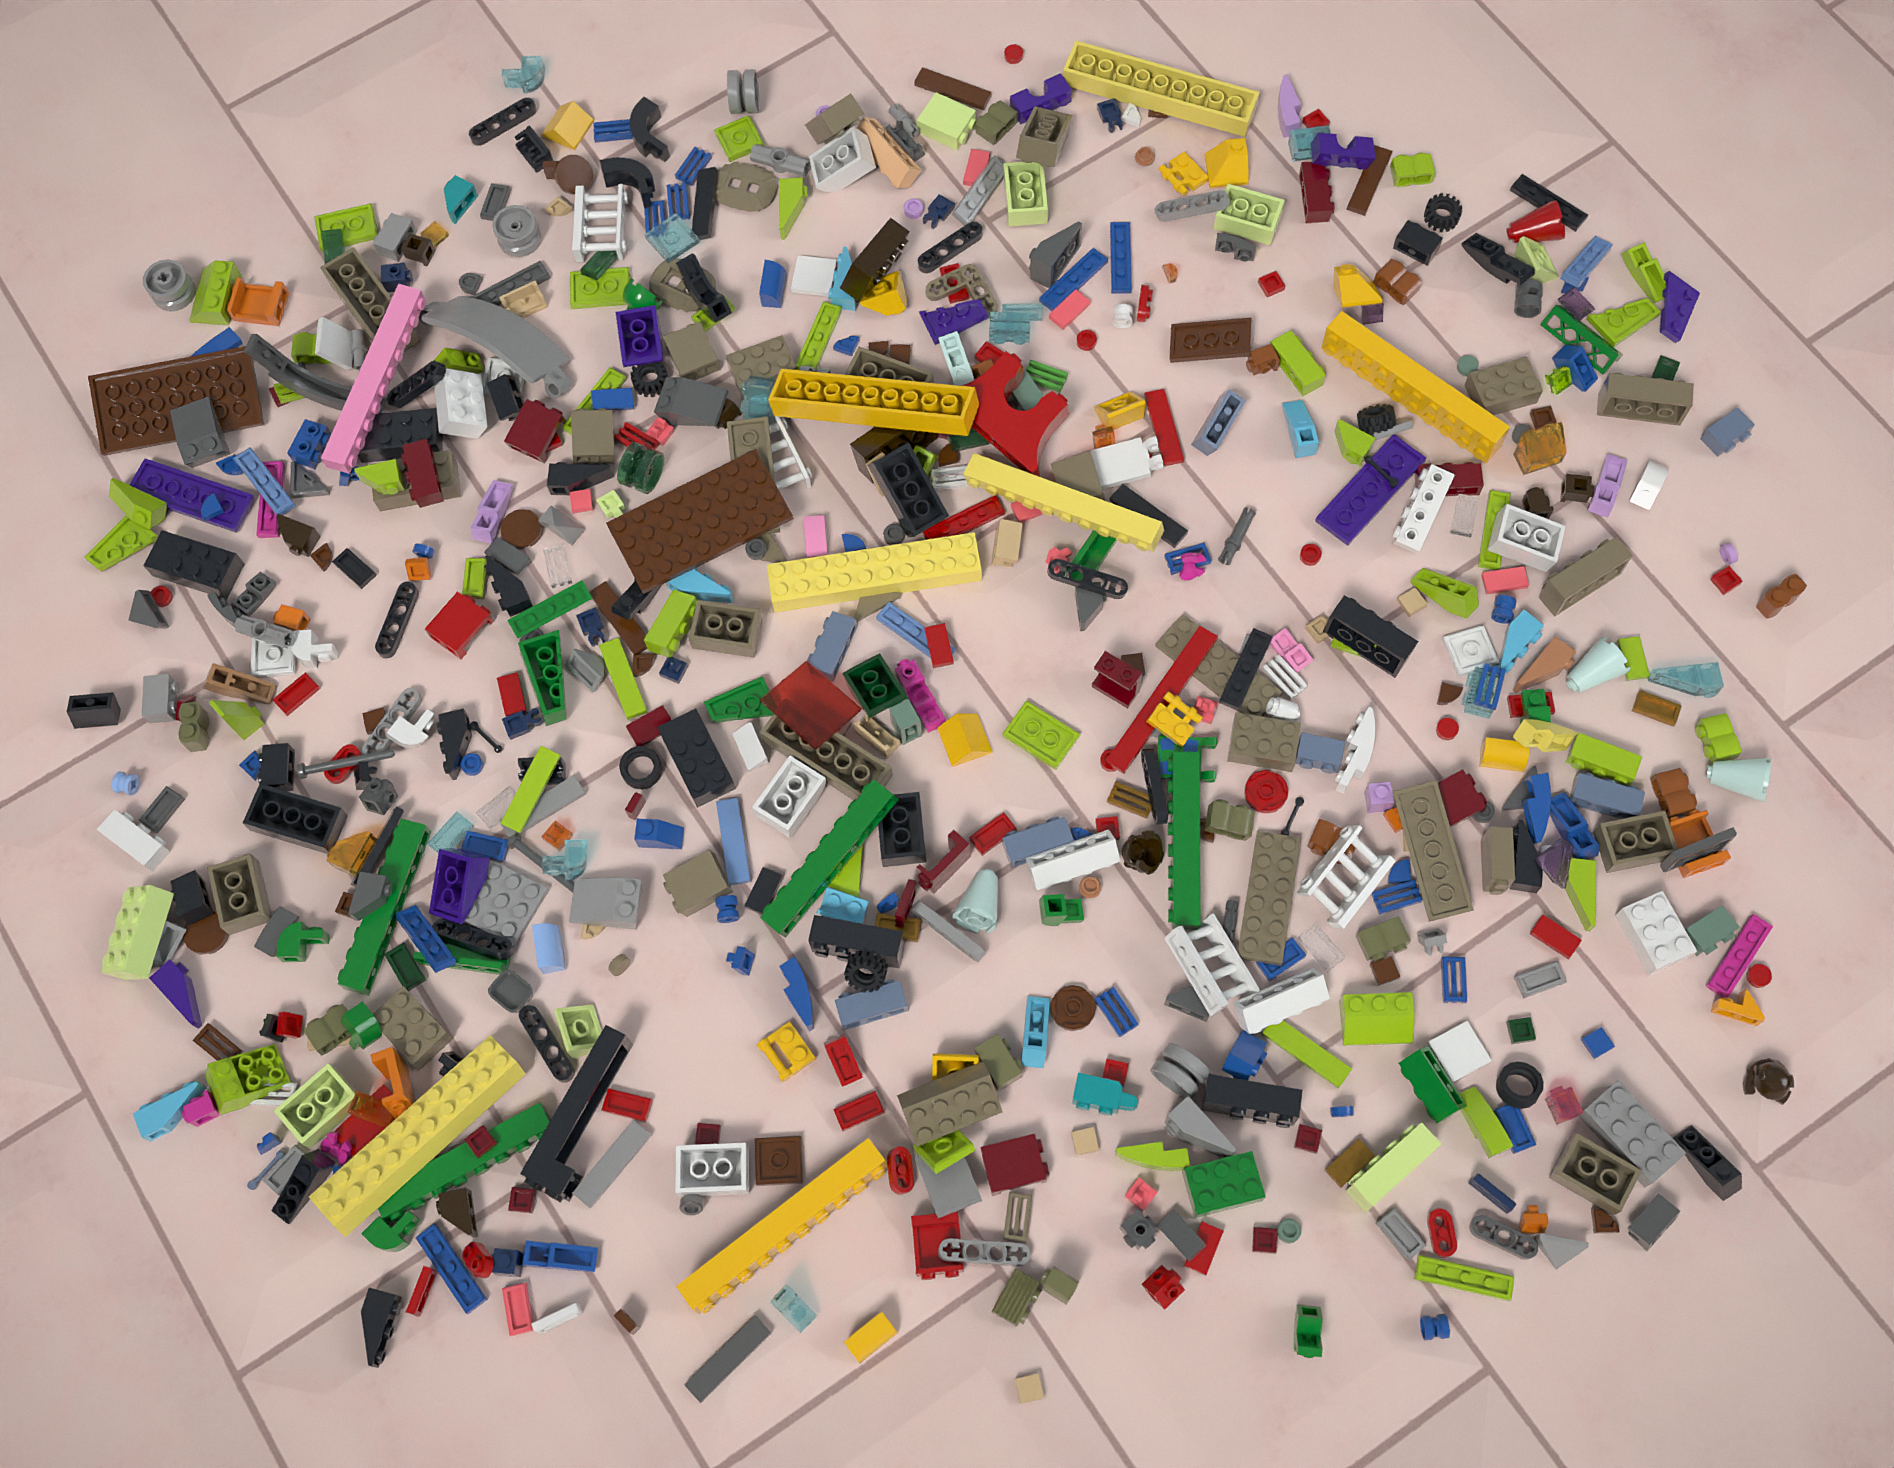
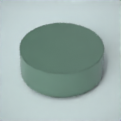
M1471 355L1462 356L1457 364L1458 372L1468 377L1470 372L1477 371L1479 366L1478 360Z
M1284 1219L1277 1227V1235L1284 1243H1294L1301 1236V1226L1294 1219Z

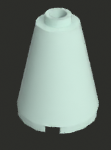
M1601 637L1566 676L1568 679L1566 684L1571 691L1581 693L1630 671V666L1626 668L1624 665L1628 661L1613 642L1608 644L1605 641L1608 639L1607 637Z
M1771 758L1713 761V766L1708 765L1706 778L1710 779L1711 784L1754 800L1765 802L1767 795L1765 791L1769 784Z
M983 869L975 874L953 912L952 918H956V924L965 930L979 933V929L986 930L985 933H990L996 928L998 877L992 870Z

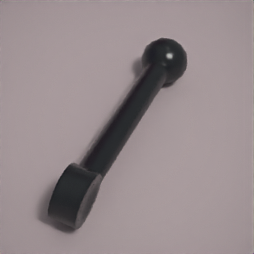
M1370 455L1365 456V463L1372 465L1388 480L1391 488L1397 487L1398 481L1389 477L1372 461Z
M476 721L470 723V728L473 731H477L491 744L496 753L502 752V746L497 745L479 728V724Z
M1302 797L1295 799V807L1285 829L1281 831V835L1289 836V829L1299 807L1304 804Z

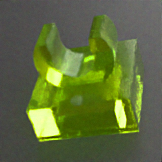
M1563 365L1559 369H1554L1551 375H1545V380L1550 385L1551 393L1558 395L1572 385L1570 368Z

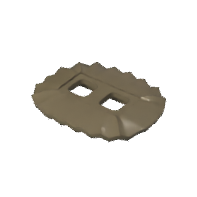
M736 162L725 164L722 169L718 170L715 200L722 205L748 212L760 211L766 208L775 196L777 189L776 177L770 171H765L762 167H756L753 164H739ZM731 179L741 181L739 188L728 187ZM749 184L759 185L757 193L746 192Z
M672 258L664 260L654 270L649 281V290L659 301H663L668 307L683 310L686 313L689 311L696 312L699 307L691 295L684 292L686 287L676 265V262L681 259ZM702 268L708 281L716 290V281L713 275ZM672 276L681 279L677 287L667 284Z

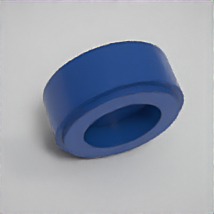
M416 543L412 552L419 557L431 559L435 550L427 545Z
M475 753L465 755L460 762L461 769L469 776L479 774L484 766L480 756Z
M1354 1106L1331 1107V1116H1353Z

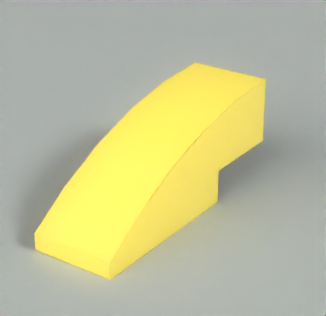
M1524 719L1513 735V738L1525 748L1538 747L1542 752L1566 751L1578 733L1575 730L1554 723Z

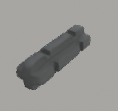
M1227 900L1223 930L1231 943L1234 941L1235 934L1233 932H1235L1236 912L1239 904L1235 900Z

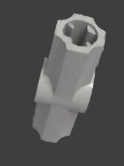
M756 144L751 149L750 161L773 167V170L777 173L790 172L804 177L809 171V159L789 154L782 147L772 149Z
M242 615L236 619L234 624L236 632L259 639L267 644L288 648L293 646L295 641L294 631L270 624L262 619H254Z

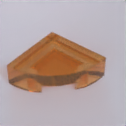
M1170 263L1164 264L1162 269L1168 283L1176 282L1177 268Z

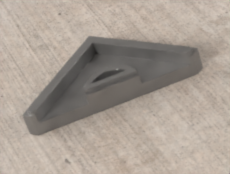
M291 462L290 496L292 499L330 495L327 488L295 462Z
M1532 766L1502 807L1503 811L1523 809L1521 801L1530 799L1525 778L1538 774L1536 766Z

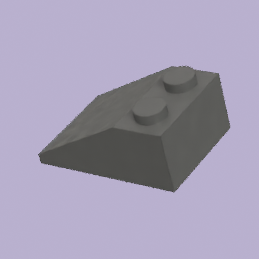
M1078 221L1041 241L1037 248L1032 249L1029 255L1031 280L1047 288H1050L1057 281L1081 246V222Z
M666 377L654 413L669 425L717 426L729 391L683 377Z
M210 397L170 410L177 446L185 465L194 468L231 454Z

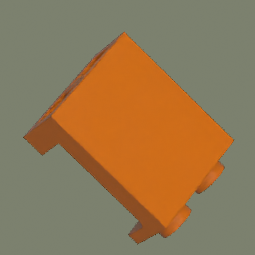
M237 277L236 283L232 286L231 299L227 302V312L233 321L279 326L289 291L283 282L275 281L274 287L246 284L242 278Z
M1697 809L1687 813L1684 818L1679 819L1676 816L1668 819L1678 849L1714 835L1706 820V817L1709 815L1707 810L1699 812ZM1719 850L1678 868L1682 877L1686 878L1724 865L1731 859L1728 850Z
M389 1047L370 1054L372 1063L387 1080L391 1079L394 1093L382 1098L381 1101L384 1107L396 1119L416 1099L407 1063L393 1047Z

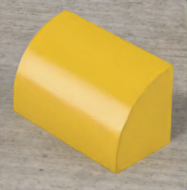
M1486 737L1480 749L1479 767L1524 772L1529 759L1530 747L1525 748L1518 741Z
M881 1311L845 1340L844 1344L856 1360L862 1363L898 1333Z

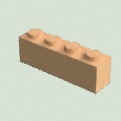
M863 117L857 129L868 136L873 159L879 166V170L890 178L893 186L897 188H910L921 171L920 167L877 119Z

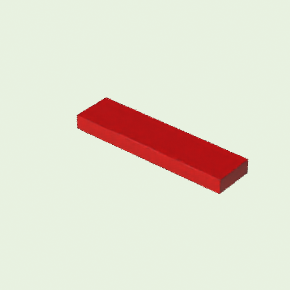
M1165 389L1144 392L1150 420L1157 438L1159 452L1162 456L1163 466L1183 463L1184 457Z
M996 495L940 521L923 531L922 534L925 540L966 534L1005 515V510Z

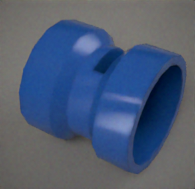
M1508 595L1496 596L1494 601L1495 609H1493L1491 615L1492 620L1503 624L1511 623L1514 617L1512 611L1517 603L1516 599Z
M725 895L715 899L716 907L719 910L717 914V921L719 923H731L740 919L739 911L736 910L738 904L737 896Z
M1438 1314L1436 1317H1430L1429 1315L1420 1316V1328L1424 1341L1433 1340L1434 1337L1441 1339L1450 1337L1449 1321L1446 1314Z

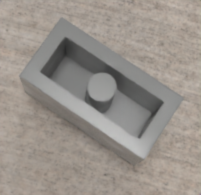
M391 213L388 219L384 221L379 234L374 238L373 245L378 255L399 262L403 256L401 250L403 241L406 240L409 233L415 235L417 232L413 221Z
M170 674L143 676L142 717L149 723L175 721L176 694L179 693V684Z

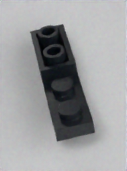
M1478 233L1473 234L1461 243L1464 250L1483 269L1506 284L1513 281L1521 285L1535 275L1534 267L1506 254L1504 246Z
M634 578L632 585L612 605L611 612L630 621L636 613L641 614L661 586L643 594Z

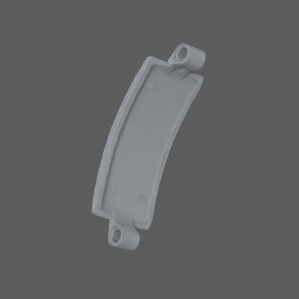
M458 296L449 302L435 301L426 305L424 310H421L418 318L422 324L444 328L475 341L503 360L524 380L530 383H535L543 378L545 391L549 397L556 399L568 392L572 387L570 379L560 369V367L568 363L569 357L545 334L518 315L492 303L465 296Z

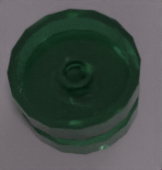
M637 442L631 443L626 448L619 463L617 472L618 483L629 488L634 487L635 490L644 494L651 493L661 477L664 467V454L652 448L647 449V446Z

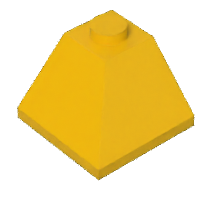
M1245 138L1224 140L1204 154L1207 176L1209 177V188L1227 187V184L1234 186L1248 185V151Z
M1343 264L1334 267L1333 290L1342 307L1382 303V298L1373 280L1355 265Z
M900 271L884 275L877 286L874 284L860 301L861 306L886 316L898 315L906 310L907 298Z

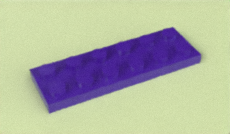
M1395 434L1374 454L1372 461L1389 477L1398 481L1397 487L1391 488L1389 481L1372 465L1366 463L1315 519L1316 523L1347 546L1415 474L1418 465H1422L1426 461L1425 456Z
M146 458L142 461L130 483V486L167 502L166 509L235 533L238 532L255 500V497L250 493ZM214 493L224 513L204 521L201 515L202 505Z

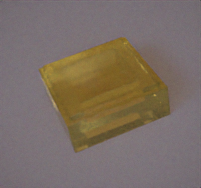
M436 221L420 233L422 237L431 240L434 248L449 237L448 232Z

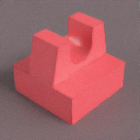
M659 417L656 418L645 434L657 440L661 446H664L674 433V427Z
M1054 547L1049 550L1046 563L1049 565L1053 559H1062L1069 562L1070 559L1068 557L1072 555V552L1067 547L1060 551ZM1059 566L1053 568L1055 573L1061 571Z
M1197 696L1194 708L1203 717L1202 722L1212 724L1218 702Z
M1139 1177L1124 1197L1143 1212L1158 1192Z

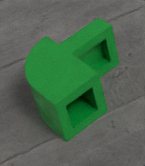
M1544 689L1522 690L1520 695L1524 714L1520 719V725L1524 719L1551 723L1550 706H1547Z
M1065 894L1043 895L1039 899L1041 921L1044 925L1059 926L1061 923H1081L1084 921L1081 898L1065 899Z
M302 921L295 922L287 926L280 934L276 957L282 962H306L307 945L329 944L330 935L321 927H307Z
M363 1001L343 1014L341 1023L351 1034L349 1044L354 1050L358 1047L364 1050L382 1037V1031L376 1018Z
M408 1211L392 1227L386 1220L378 1216L361 1234L373 1246L381 1250L398 1252L410 1245L404 1237L406 1235L410 1236L417 1229V1224L421 1220L414 1213Z
M1296 1305L1294 1351H1297V1355H1302L1305 1358H1322L1321 1329L1323 1317L1321 1307Z

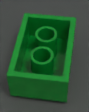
M1252 1151L1186 1167L1182 1171L1195 1218L1262 1202L1266 1198Z

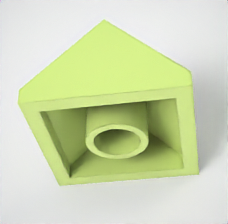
M1521 237L1514 256L1516 259L1534 267L1535 275L1529 279L1537 280L1540 283L1557 279L1559 275L1544 245L1527 237Z
M594 1005L556 1008L554 1012L567 1053L573 1059L589 1054L602 1032Z

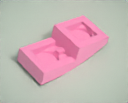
M825 516L804 517L807 558L828 555Z
M1286 628L1273 636L1270 646L1296 673L1313 661L1301 643L1298 645Z

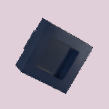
M667 657L659 675L679 684L688 668V663L674 657Z

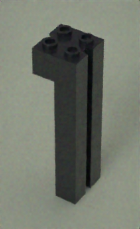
M605 1025L520 1172L526 1178L524 1180L526 1184L540 1192L543 1188L546 1189L544 1193L560 1203L563 1199L570 1202L574 1195L572 1194L583 1179V1176L575 1173L574 1169L565 1164L633 1046V1043L625 1034Z

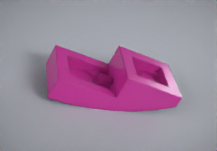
M926 684L907 693L914 710L928 733L946 722L945 716L936 704V700Z

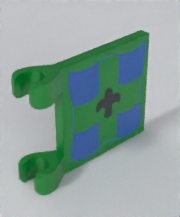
M1158 735L1157 764L1160 778L1171 779V772L1167 771L1168 759H1171L1173 752H1199L1200 781L1215 782V771H1201V749H1215L1217 738L1189 737L1186 743L1180 747L1168 737Z

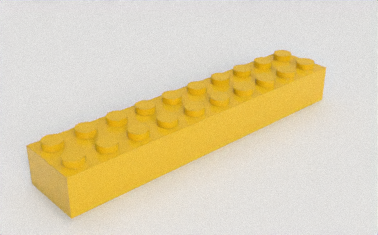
M1343 311L1327 326L1321 349L1328 356H1332L1340 361L1344 367L1350 368L1360 378L1370 382L1377 390L1383 391L1393 401L1399 402L1406 407L1410 413H1414L1422 418L1426 424L1432 425L1443 436L1449 437L1459 447L1468 450L1476 459L1482 460L1487 464L1500 449L1510 428L1509 425Z
M790 369L780 370L768 398L774 416L962 436H968L979 406L975 387Z
M867 1138L676 1286L693 1311L698 1314L702 1312L704 1314L708 1313L716 1306L714 1302L721 1297L725 1299L735 1291L734 1287L740 1282L745 1284L754 1277L753 1272L759 1267L764 1269L773 1262L772 1257L777 1253L783 1254L788 1251L795 1239L799 1238L801 1240L811 1232L810 1228L813 1225L824 1223L830 1217L829 1213L835 1208L840 1210L849 1203V1197L853 1194L858 1196L868 1188L866 1184L871 1180L877 1181L886 1174L885 1170L888 1168L885 1159L870 1139Z

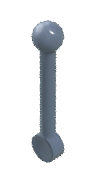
M283 1150L276 1153V1157L255 1180L248 1182V1189H257L258 1182L279 1159L285 1156Z

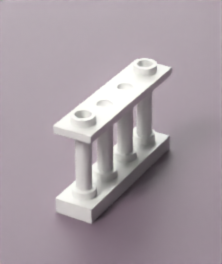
M618 184V194L589 195L586 194L584 186H576L572 246L576 262H584V254L593 251H616L618 259L623 260V252L627 250L626 241L624 240L625 204H628L629 198L628 192H624L622 184ZM618 202L617 210L588 211L587 209L590 203ZM617 218V226L587 227L586 225L589 219ZM616 234L615 243L587 244L585 242V238H588V235Z
M774 416L775 423L769 425L770 434L779 431L783 440L771 444L772 453L787 447L791 454L790 457L773 463L774 472L794 463L799 470V473L775 482L778 490L804 480L807 488H810V479L813 478L809 468H804L786 431L788 429L784 418L780 419L779 416Z
M1349 825L1341 830L1338 840L1310 876L1302 880L1301 887L1296 892L1301 896H1310L1312 894L1331 912V917L1327 923L1332 928L1344 929L1395 863V860L1390 855L1376 856L1357 837L1363 829L1360 825ZM1350 844L1370 862V867L1366 872L1363 873L1344 854ZM1337 861L1341 862L1357 878V883L1353 889L1348 888L1331 871V868ZM1324 877L1344 895V900L1339 906H1336L1317 887Z
M1214 913L1201 923L1200 929L1186 933L1181 925L1174 928L1164 938L1210 1017L1218 1014L1229 1004L1227 1002L1228 999L1240 994L1245 998L1260 991ZM1206 936L1212 948L1198 953L1192 941ZM1218 956L1224 967L1209 972L1203 961ZM1230 975L1236 986L1221 992L1215 980Z

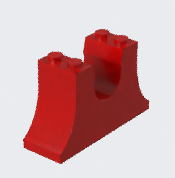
M1005 351L983 375L972 382L961 385L975 387L979 401L971 427L1020 470L1041 477L1039 465L1043 449L1052 434L1070 415L1067 404L1068 400L1061 393L1056 394L1051 391L1040 398L1038 404L1032 409L1019 411L1010 407L1007 403L1008 398L1019 387L1024 378V372L1021 364L1022 360L1016 354H1010Z

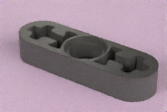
M1477 1216L1470 1222L1469 1229L1473 1236L1516 1257L1528 1260L1538 1253V1244L1533 1238L1487 1216ZM1483 1221L1484 1227L1492 1230L1493 1226H1495L1496 1229L1492 1233V1239L1489 1238L1491 1232L1486 1230L1481 1233L1478 1232L1479 1227L1476 1226V1223L1479 1224ZM1499 1231H1506L1509 1234L1510 1241L1508 1244H1502L1498 1241L1497 1235ZM1516 1237L1519 1238L1516 1242L1521 1245L1528 1242L1532 1252L1529 1251L1524 1254V1249L1518 1245L1512 1249L1511 1246L1515 1243Z

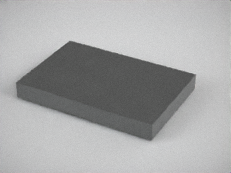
M1732 827L1673 851L1662 862L1660 867L1666 873L1722 850L1736 837L1737 832Z

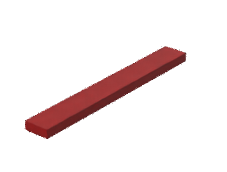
M1202 626L1198 627L1106 759L1107 765L1123 774L1126 773L1155 731V728L1146 722L1159 703L1165 707L1168 706L1169 702L1163 699L1168 691L1174 696L1180 695L1218 640V635Z

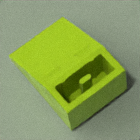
M276 1044L208 1063L205 1074L220 1115L242 1109L250 1105L252 1101L262 1099L268 1096V1093L276 1092L283 1088L281 1086L291 1083ZM267 1083L274 1084L273 1086H270V1087H269V1086H263V1085H265V1084H267Z

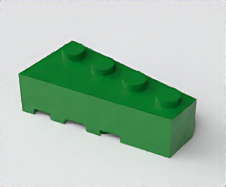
M559 630L518 642L520 655L545 725L549 726L567 720Z

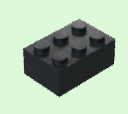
M920 793L893 794L899 800L878 824L882 866L927 863Z

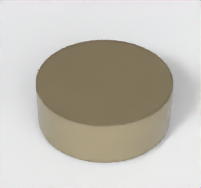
M620 954L610 962L608 970L614 976H619L628 969L631 960L625 954Z

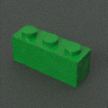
M1429 1046L1417 1050L1398 1063L1401 1067V1073L1410 1081L1414 1087L1415 1095L1423 1101L1427 1114L1436 1123L1448 1119L1467 1107Z

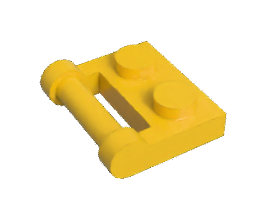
M790 1021L767 1038L759 1041L756 1045L759 1051L764 1052L779 1073L778 1077L782 1082L787 1081L816 1060V1057ZM775 1042L793 1065L790 1068L786 1069L771 1048V1045Z

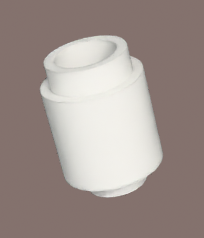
M1272 697L1266 706V713L1274 719L1295 722L1300 715L1298 704L1280 697Z

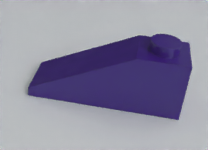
M169 959L149 979L185 1019L199 1029L202 1023L193 982L186 974L189 970L183 963H175Z

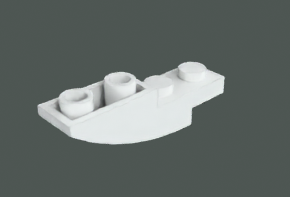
M1368 707L1366 713H1360L1356 724L1359 725L1357 730H1351L1346 740L1349 742L1347 750L1350 751L1345 761V764L1348 766L1345 771L1340 770L1335 780L1338 782L1336 790L1343 794L1353 776L1361 780L1373 751L1375 718L1373 708Z

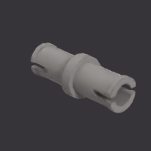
M898 104L891 105L888 110L889 114L896 121L902 123V128L910 138L916 137L920 129L912 122L911 116L908 113H904Z
M355 329L351 332L353 343L351 353L354 355V369L360 371L366 358L367 347L365 346L364 331Z

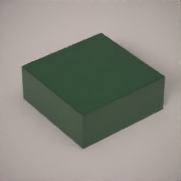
M1531 1017L1513 1019L1506 1022L1512 1045L1536 1040Z

